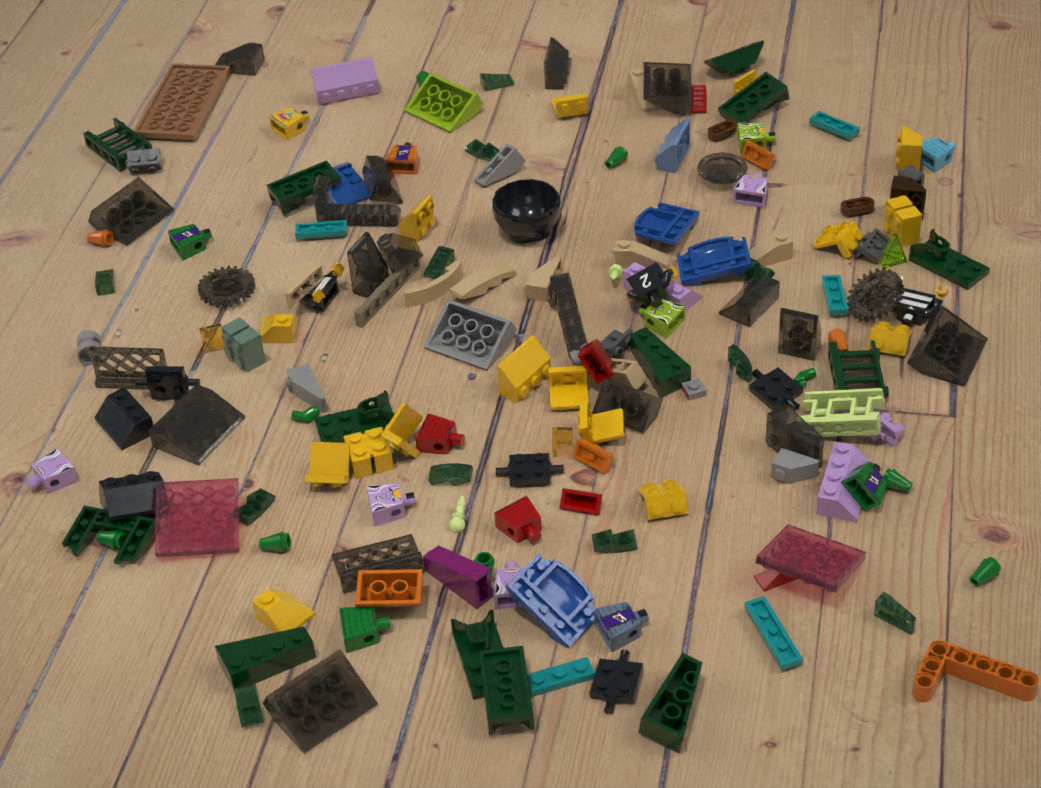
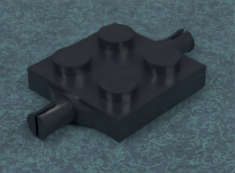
M146 366L145 374L147 379L136 378L135 380L136 386H147L150 390L151 398L156 400H189V386L200 387L201 383L200 378L189 379L185 374L184 366Z
M779 367L767 374H762L758 369L753 370L752 375L757 380L748 385V390L768 408L774 411L781 406L788 405L794 411L799 409L800 404L794 401V399L803 393L802 386Z
M549 453L509 455L507 467H496V476L508 475L510 486L550 484L552 473H564L563 464L551 465Z
M624 649L621 650L618 660L600 658L590 689V698L605 701L604 712L606 714H613L616 703H635L644 666L643 663L628 661L630 652L626 649L625 652Z

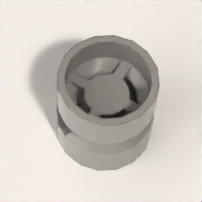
M83 331L77 337V356L81 363L93 365L101 360V337L95 331Z

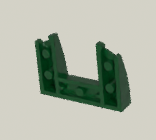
M83 506L64 538L62 546L64 548L70 547L72 554L78 557L99 530H122L128 536L114 559V563L118 565L123 561H138L155 541L161 529L158 519L134 516L109 520L104 509Z

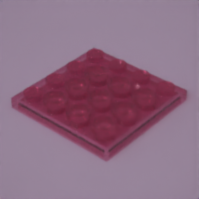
M238 478L156 483V557L240 552Z
M787 524L757 555L755 563L762 565L765 569L781 572L787 577L800 579L806 584L822 587L825 591L837 592L863 562L866 552Z

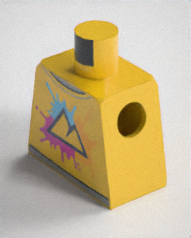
M287 108L268 115L270 128L287 141L306 129L305 120L310 118L306 110L299 113L294 108Z

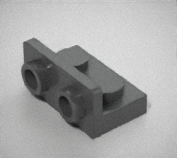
M160 148L127 151L128 163H126V167L129 172L139 173L141 170L157 171V169H162Z
M875 228L871 233L867 232L862 238L864 242L861 241L855 250L858 252L854 257L857 259L862 253L876 264L892 242V239Z
M629 328L622 333L614 329L601 342L611 358H619L627 348L631 347V334L633 330Z

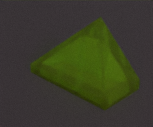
M893 233L883 254L882 268L885 269L908 262L899 238L895 233Z

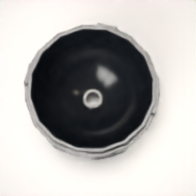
M525 179L507 183L495 192L492 200L495 221L505 233L509 234L511 241L523 244L548 238L550 229L560 217V195L552 185L541 180Z

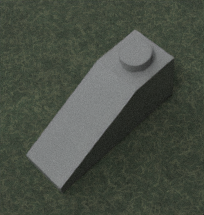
M506 144L474 180L482 186L489 185L515 173L526 160L516 148Z
M309 364L288 369V378H285L287 388L292 389L296 397L311 406L318 407L321 412L326 413L325 397Z

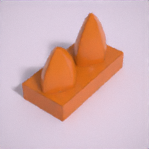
M751 141L745 142L741 157L765 170H769L771 164L777 159L775 154Z
M583 438L577 440L573 457L603 474L608 473L611 463L614 461L613 454L600 448L598 444H593Z

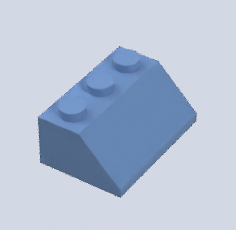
M691 118L683 120L665 136V141L661 144L659 153H656L654 159L655 163H657V170L677 172L690 147Z

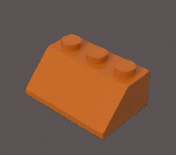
M422 569L358 570L355 607L421 606L424 601L425 587Z

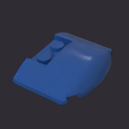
M349 162L333 166L335 171L341 176L342 182L313 194L326 206L330 204L336 205V210H341L374 197L368 182L358 175Z
M658 203L659 208L649 207L641 212L635 220V236L677 246L681 244L682 238L690 228H694L700 211Z
M733 236L706 240L688 247V252L681 256L680 253L676 255L681 283L691 286H701L700 282L735 274L737 277L752 267L746 237H742V241L734 240Z
M538 553L505 587L517 606L519 604L523 606L551 634L550 638L569 648L594 621L595 607L592 602L594 597L583 581L568 567L555 559L552 561L541 558L543 554Z

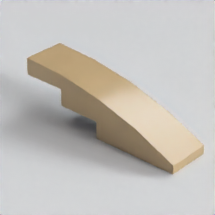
M506 263L493 265L463 279L451 287L449 292L460 299L485 295L489 287L499 286L502 279L514 277L516 270Z

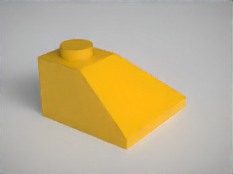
M275 314L263 317L259 331L262 343H294L299 317L294 314Z
M267 589L252 601L256 619L274 633L301 627L316 615L315 611L288 591Z

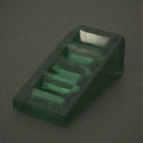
M480 74V84L484 91L514 85L510 74Z
M439 246L424 271V276L437 279L444 275L446 272L445 268L455 260L454 249Z
M114 269L96 271L95 289L97 296L115 293Z
M883 591L875 600L874 616L912 635L915 630L916 617Z

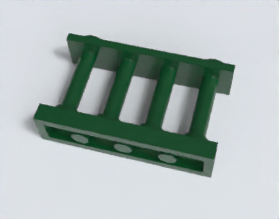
M117 118L113 119L114 128L99 135H94L89 130L84 132L86 146L119 172L126 170L124 163L127 160V153L122 155L119 154L120 152L133 146L137 147L133 150L153 149L149 141L138 135ZM116 133L119 134V136H116L106 142L102 141ZM125 139L128 141L116 148H111V146Z
M871 340L870 350L841 351L837 347V342H829L828 360L834 390H853L849 389V387L846 388L847 384L876 383L877 388L883 389L884 399L888 398L889 389L884 384L879 362L880 349L876 348L875 340ZM848 358H870L871 363L844 364V362L840 361ZM873 370L874 374L870 376L843 375L844 371Z

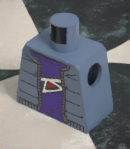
M627 602L594 609V624L611 652L638 639L641 636V624L649 621L645 609L634 612Z

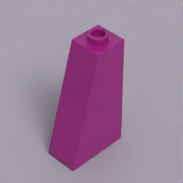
M439 545L423 556L425 571L475 609L480 608L492 598L490 569Z

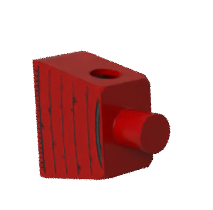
M598 339L581 347L578 358L596 384L613 376L611 357Z
M429 413L415 437L416 449L420 453L448 454L452 445L463 446L465 441V435L457 433L454 421Z
M527 496L494 512L495 527L516 543H520L528 538L532 542H537L541 538V517Z

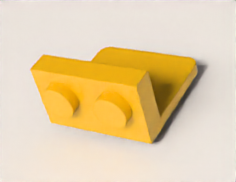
M576 94L551 99L557 118L588 114L587 94Z
M843 221L834 226L828 225L823 228L820 236L816 238L813 247L818 249L837 244L844 259L849 258L862 241V232L855 221Z
M878 321V323L871 327L868 350H870L871 340H875L876 348H879L880 352L906 356L909 336L912 333V329H908V325L897 324V326H890L889 322Z
M584 365L548 368L550 406L552 410L580 409V402L587 401L589 404L587 369Z
M580 402V411H577L580 424H577L579 435L583 436L585 440L598 444L624 437V412L622 409L592 414L588 402Z
M403 403L396 410L389 424L386 425L382 436L390 441L388 445L404 456L408 457L410 454L417 458L420 451L407 442L418 427L423 416Z
M312 442L310 445V473L305 474V482H311V486L322 487L323 483H330V487H342V484L349 483L350 444Z
M674 479L664 480L662 484L645 483L643 487L638 488L645 501L646 517L648 520L688 514L686 490Z

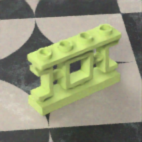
M882 388L804 393L805 400L803 403L805 411H811V414L800 415V418H798L801 438L880 435V413L873 412V409L884 408L885 399ZM850 409V413L834 414V410Z

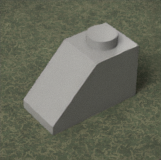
M781 448L772 462L771 478L789 484L815 478L818 475L819 460Z

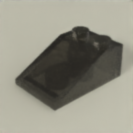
M252 42L221 54L215 65L230 66L229 74L255 76L265 60L263 45Z
M365 232L347 251L353 294L367 298L390 274L388 265L370 233Z
M781 308L778 353L815 361L821 346L819 315Z
M787 404L767 413L766 444L777 453L783 448L819 460V468H821L824 437Z

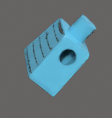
M937 137L922 141L920 163L932 172H937L952 161L953 151L956 148L954 142L949 141L946 143Z

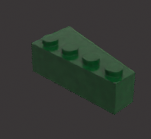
M647 327L631 334V352L639 365L643 367L645 375L651 380L653 388H656L660 399L681 389V383L691 381V366Z
M304 626L215 646L218 662L234 692L316 658L313 640Z
M682 652L642 715L638 733L680 753L703 662Z

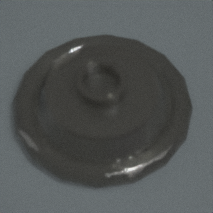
M725 152L707 155L699 161L697 166L699 175L704 180L715 184L737 182L743 175H746L748 169L746 162L740 156Z

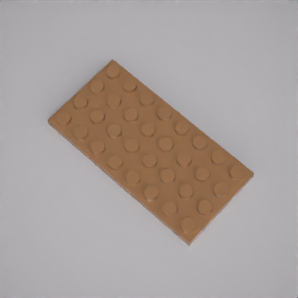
M171 63L134 132L143 138L195 141L230 73V66Z

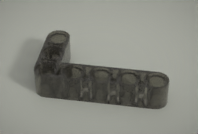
M325 176L316 178L312 193L317 222L347 220V225L352 227H395L399 224L401 208L399 206L387 204H334L330 180Z
M563 273L550 276L548 301L550 307L557 308L568 356L571 359L572 357L569 352L580 350L582 345L587 344L570 274Z

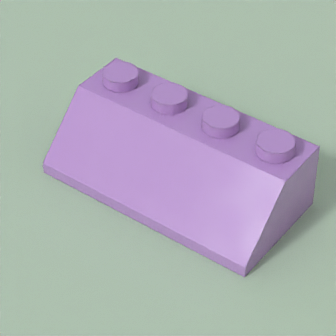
M372 57L311 69L315 97L319 105L379 93L378 78Z
M634 262L623 271L624 288L627 290L632 289L627 278L646 267ZM671 280L669 287H667V296L661 298L685 305L686 312L702 299V295Z
M834 442L818 494L816 514L852 522L858 521L861 507L841 483L854 468L870 461L855 445Z

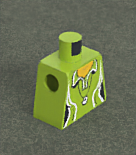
M738 123L737 138L740 154L743 152L746 141H751L766 149V142L776 141L775 132H766L764 124Z
M661 299L662 304L656 308L641 304L639 313L644 315L645 327L666 339L685 320V305L663 299Z

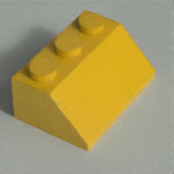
M531 335L497 366L499 395L515 403L525 398L534 387H537L545 377L549 376L548 368L551 367V357L535 336Z

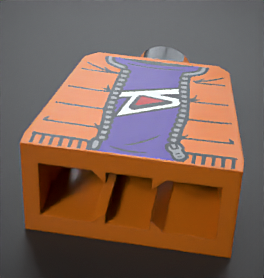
M409 142L404 143V145H394L385 158L386 173L417 175V147Z

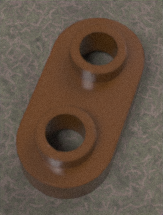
M725 120L709 127L708 138L713 141H719L736 133L737 123L733 120Z
M870 197L844 200L841 202L840 211L846 216L869 213L874 210L875 201Z

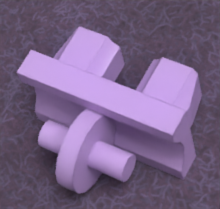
M888 413L880 414V435H870V438L874 441L882 439L894 447L898 444V438L904 435L905 427L901 423L891 424L892 418Z

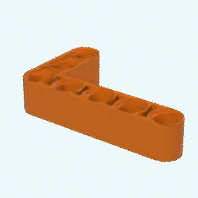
M935 640L929 645L915 675L912 695L919 702L930 701L945 673L1022 701H1031L1036 697L1039 678L1032 671L945 641Z

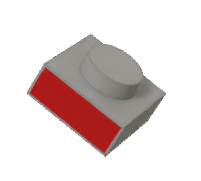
M699 378L681 383V389L689 401L707 395V390Z

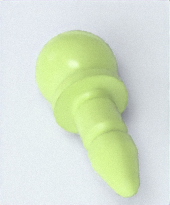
M614 264L609 269V276L612 281L619 279L623 274V268L619 264Z
M464 496L459 498L456 512L452 513V519L449 522L450 530L455 533L462 532L465 529L464 520L466 516L463 514L465 507Z

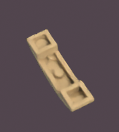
M458 260L447 266L444 275L422 287L416 284L404 291L405 306L422 305L449 292L450 288L456 285L462 277L461 261Z

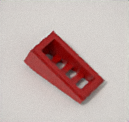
M691 85L690 113H707L706 85Z

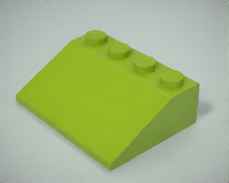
M430 73L404 110L452 133L476 116L484 103L477 93Z

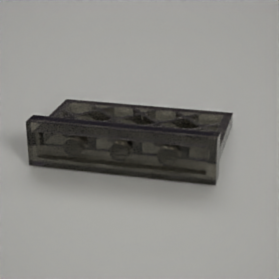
M90 346L89 348L96 375V388L121 389L125 387L126 389L149 390L147 386L135 385L136 378L147 379L145 372L136 371L135 369L139 367L145 371L146 365L143 364L145 360L153 366H167L164 349ZM96 353H101L106 357L101 359ZM114 354H120L124 358L120 360ZM137 354L140 357H142V359L139 361L131 355ZM150 355H159L160 360L156 361ZM110 359L113 362H115L116 365L113 367L106 361ZM126 360H129L135 365L133 367H130L124 362ZM103 366L108 370H100V367ZM121 366L127 371H119L117 368Z
M412 534L332 554L343 594L356 591L358 570L422 569L423 573H425L423 557L417 548ZM410 542L407 547L400 546L401 544ZM384 548H388L387 552H383V551H380V550H381V549H384ZM394 551L401 552L399 555L392 554ZM368 553L366 557L360 556L361 554ZM374 556L381 557L378 561L372 559ZM344 558L348 559L346 562L338 561ZM354 561L361 562L358 566L352 564Z

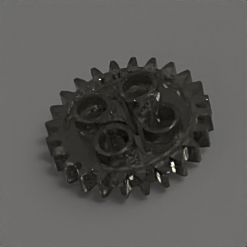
M228 265L227 269H224L223 266H221L220 270L214 268L213 273L208 271V276L203 275V279H199L200 284H197L200 299L204 300L205 304L209 303L210 306L215 304L216 308L220 305H223V308L226 305L233 307L234 303L240 305L239 301L246 302L245 298H251L250 294H254V289H256L255 278L252 273H249L248 269L244 271L243 267L237 269V266L230 268V265Z
M883 267L880 271L876 268L875 273L869 270V275L863 274L862 280L857 278L858 284H852L854 290L848 291L851 295L847 297L849 300L847 305L851 314L860 322L864 320L865 323H868L870 320L874 323L876 318L881 321L883 315L888 317L889 311L894 312V306L899 307L897 301L903 300L900 296L904 294L902 290L904 288L903 281L891 269L886 270Z

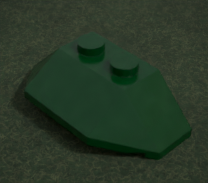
M764 41L754 42L707 59L704 63L721 74H736L738 69L743 71L751 68L750 65L756 63Z

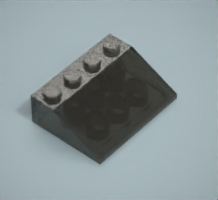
M644 62L643 100L673 114L681 116L690 115L692 102L691 64Z
M137 177L91 210L88 223L97 231L105 229L111 231L115 241L128 246L173 213L175 209L140 177Z
M942 305L930 317L907 364L923 375L964 387L988 338Z
M196 384L149 429L152 446L199 466L245 419V415L213 390Z
M339 649L267 695L262 704L275 723L304 754L377 706L378 702L344 653Z

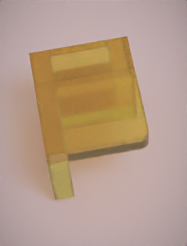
M221 324L199 328L205 353L226 349L221 337L223 335Z
M553 427L552 454L553 457H557V447L573 446L572 427Z

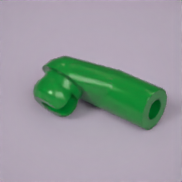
M810 368L799 372L794 381L802 387L807 386L806 380L816 377L815 369Z
M311 406L303 412L293 410L291 419L309 423L320 415V409L316 406Z

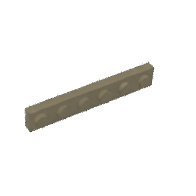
M412 252L354 311L356 326L362 328L420 268L419 253Z

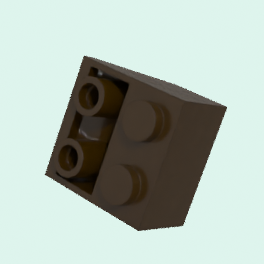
M894 175L890 199L906 195L913 203V206L920 211L923 220L927 190L913 178Z

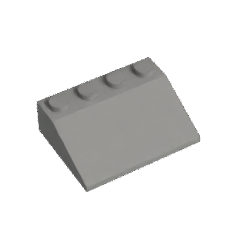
M447 299L424 348L488 371L510 345L517 329L511 320Z

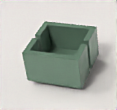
M239 317L221 327L223 333L221 337L226 348L224 350L225 354L229 359L235 361L239 368H243L248 373L266 363L261 334L252 327H249V324Z

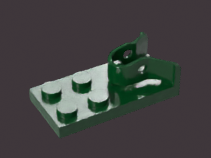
M765 72L718 107V111L727 119L735 121L737 126L738 123H746L760 111L767 110L779 102L788 101L789 92L787 85Z
M326 160L267 184L270 199L277 201L282 214L287 216V213L300 207L305 202L306 196L335 186L342 182L341 176Z
M935 229L930 231L927 242L916 243L910 246L909 261L966 290L972 288L990 272L989 267L951 249L949 242L942 236H938Z
M383 390L384 392L376 397L363 400L358 404L357 408L314 418L320 441L344 443V436L358 432L365 434L366 430L382 427L384 431L386 425L389 424L395 415L389 403L388 392Z
M493 609L489 610L483 621L469 625L456 619H450L452 636L473 700L484 698L479 651L503 648L494 621Z
M523 646L479 651L489 735H493L502 724L516 722L523 724L530 730H535Z

